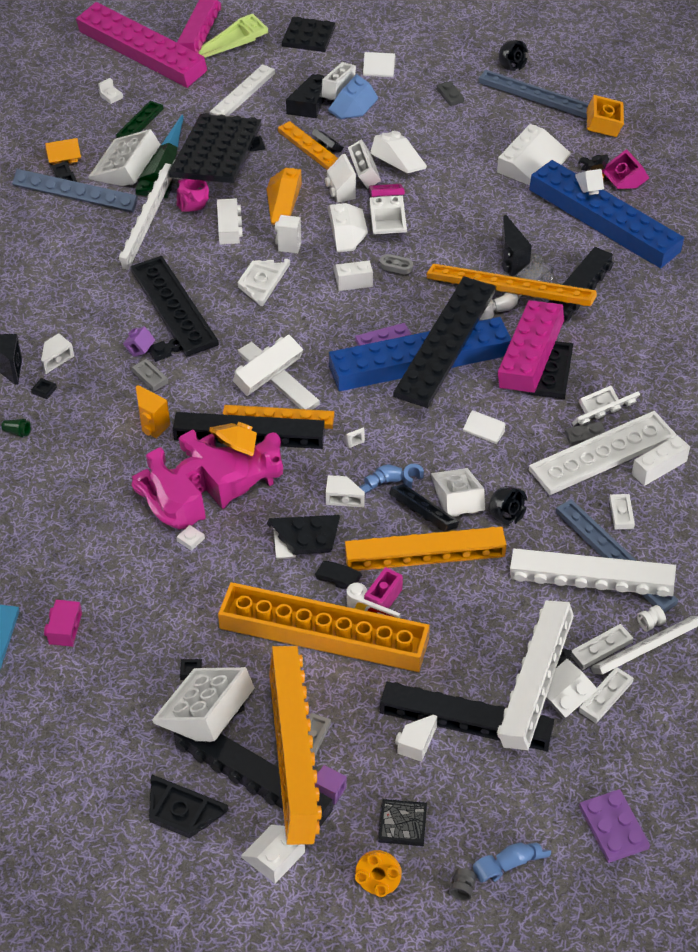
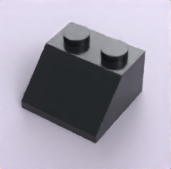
M0 334V373L13 384L18 385L22 365L18 335Z

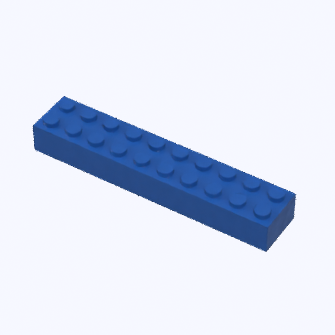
M549 161L531 175L530 191L655 266L662 268L681 252L684 241L683 236L605 190H599V194L589 195V192L583 193L576 179V173L556 161Z
M501 317L478 321L451 368L505 356L511 342V337ZM430 331L330 351L329 368L338 391L401 379Z

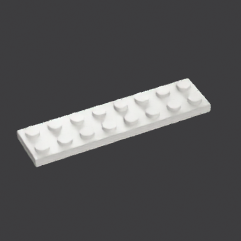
M652 411L529 465V471L546 492L552 495L638 457L675 437L677 434L655 411Z

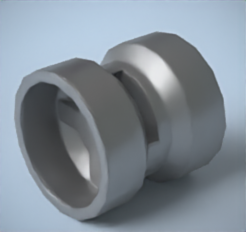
M458 868L454 872V883L451 884L449 893L456 899L467 901L472 897V886L475 885L477 875L469 869Z

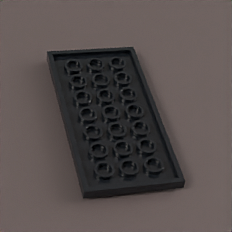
M200 114L169 171V177L234 183L262 125L261 119H256L255 117L241 118L240 116L229 117L223 114Z

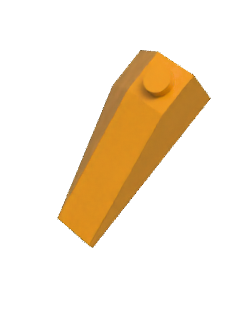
M284 168L270 178L266 190L271 224L275 225L276 221H279L280 215L291 216L302 185L301 169Z

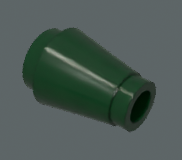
M26 419L4 420L1 428L2 431L24 437L29 435L31 424Z

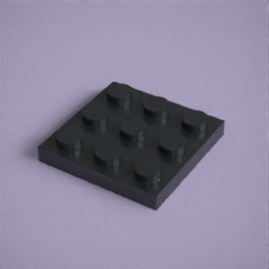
M292 17L282 40V47L325 52L334 32L335 22Z

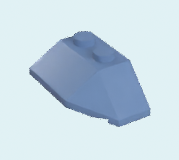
M356 74L340 91L328 111L338 119L360 117L378 100V96L372 85Z

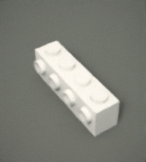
M290 335L284 338L280 337L272 347H266L261 352V355L252 357L244 367L242 365L239 366L234 372L233 382L248 396L300 359L303 349Z

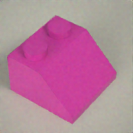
M627 149L610 161L605 169H602V172L617 189L637 188L649 179L643 166Z

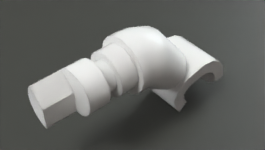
M508 292L501 297L491 299L480 320L493 318L494 311L497 313L512 310L522 295Z

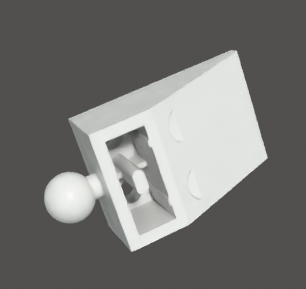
M403 196L370 198V218L373 234L407 232Z

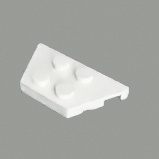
M284 259V262L274 263V260L252 261L238 281V288L260 306H263L290 266V260Z

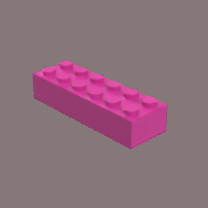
M528 300L498 370L499 388L535 393L564 322L563 304Z

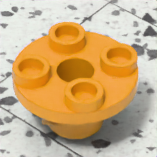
M369 851L361 856L356 865V882L367 892L378 897H385L393 892L401 881L402 870L399 862L394 856L385 851Z

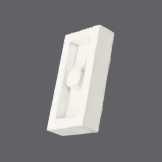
M610 495L609 501L614 530L634 529L635 522L630 495Z

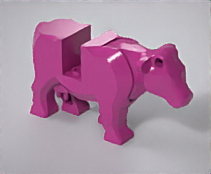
M191 430L179 437L181 450L186 452V455L190 456V458L183 460L177 465L176 469H168L165 466V454L161 447L146 454V459L151 472L147 468L132 476V488L140 496L146 498L152 512L160 521L176 529H186L198 520L206 519L202 492L207 491L217 504L224 509L231 500L249 491V488L262 478L265 479L269 486H272L274 484L273 478L280 477L283 474L280 452L281 440L277 433L267 434L264 440L255 446L253 456H250L230 447H216V440L212 434L198 440L196 432Z

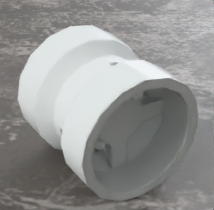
M655 605L649 608V611L638 613L637 620L642 629L648 632L653 630L654 626L665 624L666 616L661 607Z

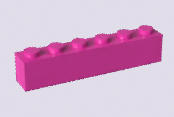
M199 0L177 43L199 53L221 10V2L219 0Z

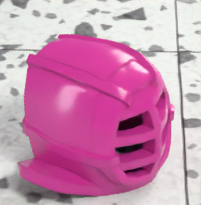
M178 180L180 184L177 189L176 205L181 211L193 212L205 207L209 199L207 183L203 180Z

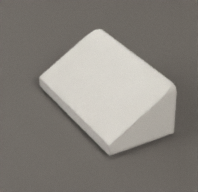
M472 410L463 431L497 444L505 432V423Z

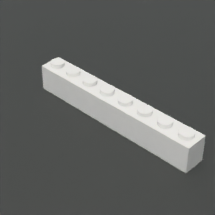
M513 548L510 575L511 579L519 582L531 581L539 584L550 583L558 586L569 585L578 588L588 587L598 590H617L618 592H636L642 595L655 594L666 597L673 596L676 565Z
M546 600L543 609H540L539 621L534 626V635L528 643V652L526 657L522 659L520 674L516 676V685L510 693L508 708H505L502 725L498 727L497 735L501 740L503 748L529 750L574 617L570 602Z

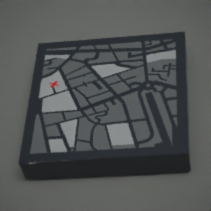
M383 799L379 843L424 846L427 803Z

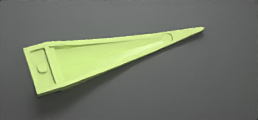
M254 14L247 15L238 19L223 32L203 44L198 54L206 58L255 41L256 37L268 33V27Z

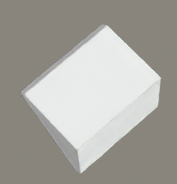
M365 52L363 76L393 77L396 62L395 54Z

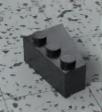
M312 74L286 99V114L317 119L325 98L322 97V79L326 76Z

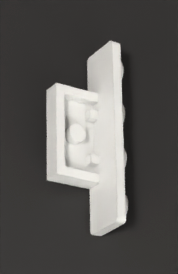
M612 386L580 398L579 403L585 414L577 417L572 422V425H586L594 417L598 420L604 417L608 411L614 413L625 404L628 407L637 402L636 398L640 396V393L638 391L618 399Z

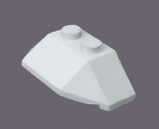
M347 203L329 205L327 208L336 251H354L356 246L368 234L363 209Z

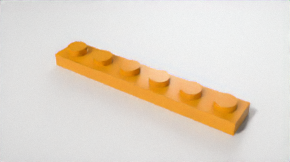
M291 121L277 127L278 132L326 170L338 159V157Z
M224 405L223 409L224 415L325 420V429H333L335 416L334 411L239 405Z

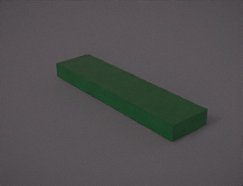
M149 101L116 134V138L141 132L164 109L163 105Z

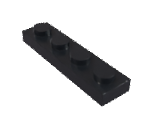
M405 484L391 487L390 495L395 497L398 502L407 505L411 511L423 516L426 521L435 524L439 530L448 531L458 528L459 521Z

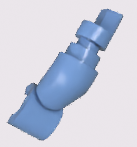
M409 464L405 467L404 471L397 466L382 465L376 468L373 475L365 477V483L359 486V488L366 494L376 488L378 484L400 482L403 480V484L412 489L413 478L410 477L414 476L422 479L424 477V470L418 464Z
M537 842L511 844L496 855L497 859L492 855H488L477 860L473 864V870L481 883L486 882L491 877L495 882L503 875L502 869L506 872L526 864L527 861L548 858L551 855V850H542L541 845Z

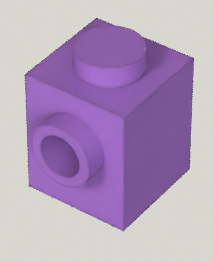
M145 326L138 329L134 328L128 333L129 336L123 345L133 357L145 354L155 341V338Z
M323 765L320 771H317L315 787H319V792L333 799V804L335 805L346 789L347 776Z

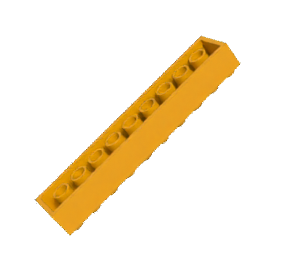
M230 582L218 613L219 628L223 630L420 672L429 641V624Z
M272 646L269 679L286 844H314L315 835H318L320 831L319 820L322 817L321 805L317 806V801H319V787H315V783H317V770H313L312 767L315 765V753L310 751L313 748V737L308 735V732L311 730L310 718H306V715L309 713L308 702H304L307 696L306 686H302V683L305 681L304 670L300 669L303 666V657L298 653V646Z

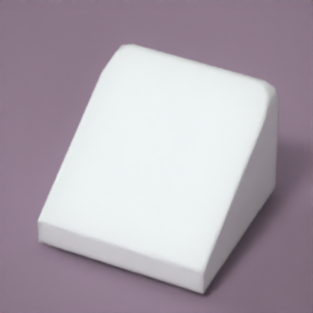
M361 428L350 432L342 440L348 448L364 443L365 429Z

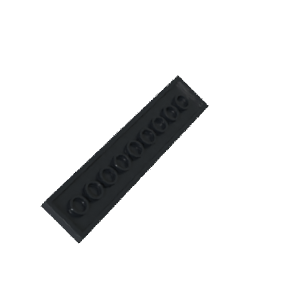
M463 276L393 392L394 398L425 408L429 407L496 292L495 285Z

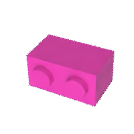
M385 567L365 593L364 599L389 609L402 591L403 575Z
M55 600L54 607H51L49 611V624H46L44 628V635L47 636L50 645L73 647L82 616L80 602Z

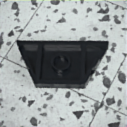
M340 515L269 518L267 525L270 528L273 527L279 533L278 538L287 545V548L293 555L329 553L334 545Z
M153 774L151 776L149 821L153 824L191 838L229 810L228 805Z

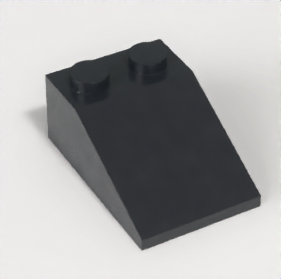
M504 215L501 239L502 267L510 276H515L529 271L532 245L509 217Z

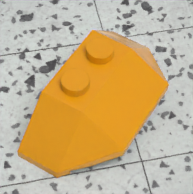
M238 422L237 425L230 423L210 427L209 431L214 437L219 438L218 441L253 456L257 433L252 431V426Z

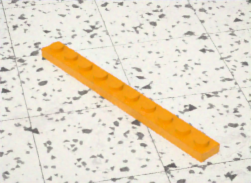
M434 263L427 271V279L459 284L463 276L495 285L496 290L500 292L521 294L582 306H591L597 297L596 290Z

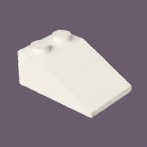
M392 131L375 135L370 154L406 173L426 169L427 165L407 138L402 136L400 132Z
M468 468L431 473L441 507L446 513L456 517L463 513L476 514L479 511L485 510L484 488Z

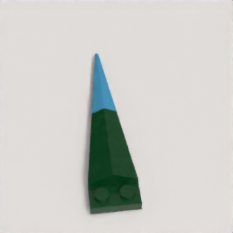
M183 114L139 177L140 181L135 189L136 195L148 196L152 192L154 182L157 181L159 171L163 169L165 163L173 165L177 155ZM173 178L163 198H168L172 189Z

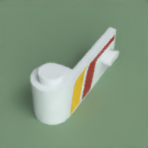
M352 583L347 587V607L400 618V613L365 600L364 595L367 592V588L362 583Z

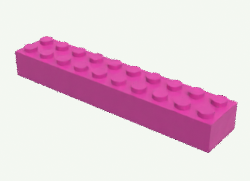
M95 2L76 18L81 33L156 72L158 71L159 74L186 88L207 71L204 56L98 2Z

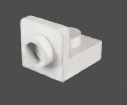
M111 78L98 84L100 96L110 104L123 98V93L113 86Z

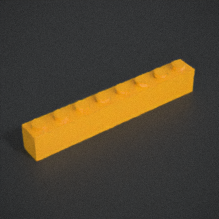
M503 527L345 541L346 564L357 571L499 558L506 555V540Z

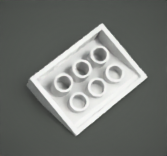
M529 124L498 157L497 173L530 185L531 175L551 160L562 165L571 155V152L545 129Z
M151 129L116 138L88 178L119 186L134 185L161 144Z
M194 668L152 719L153 723L195 741H215L254 690V685L247 668Z

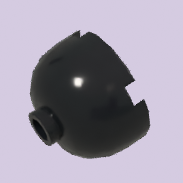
M510 40L504 43L499 51L500 64L505 69L511 71L524 68L527 62V58H525L526 53H528L526 44L518 40Z
M504 486L497 489L489 503L490 513L493 518L506 526H510L509 524L513 521L515 524L519 522L527 509L524 506L525 500L527 501L525 492L513 486ZM508 513L511 517L505 518L503 514Z

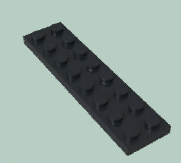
M163 256L130 266L132 274L172 336L176 338L177 344L180 345L186 357L219 345L217 337Z

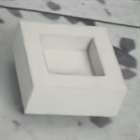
M191 525L177 536V542L191 551L205 539L204 534Z

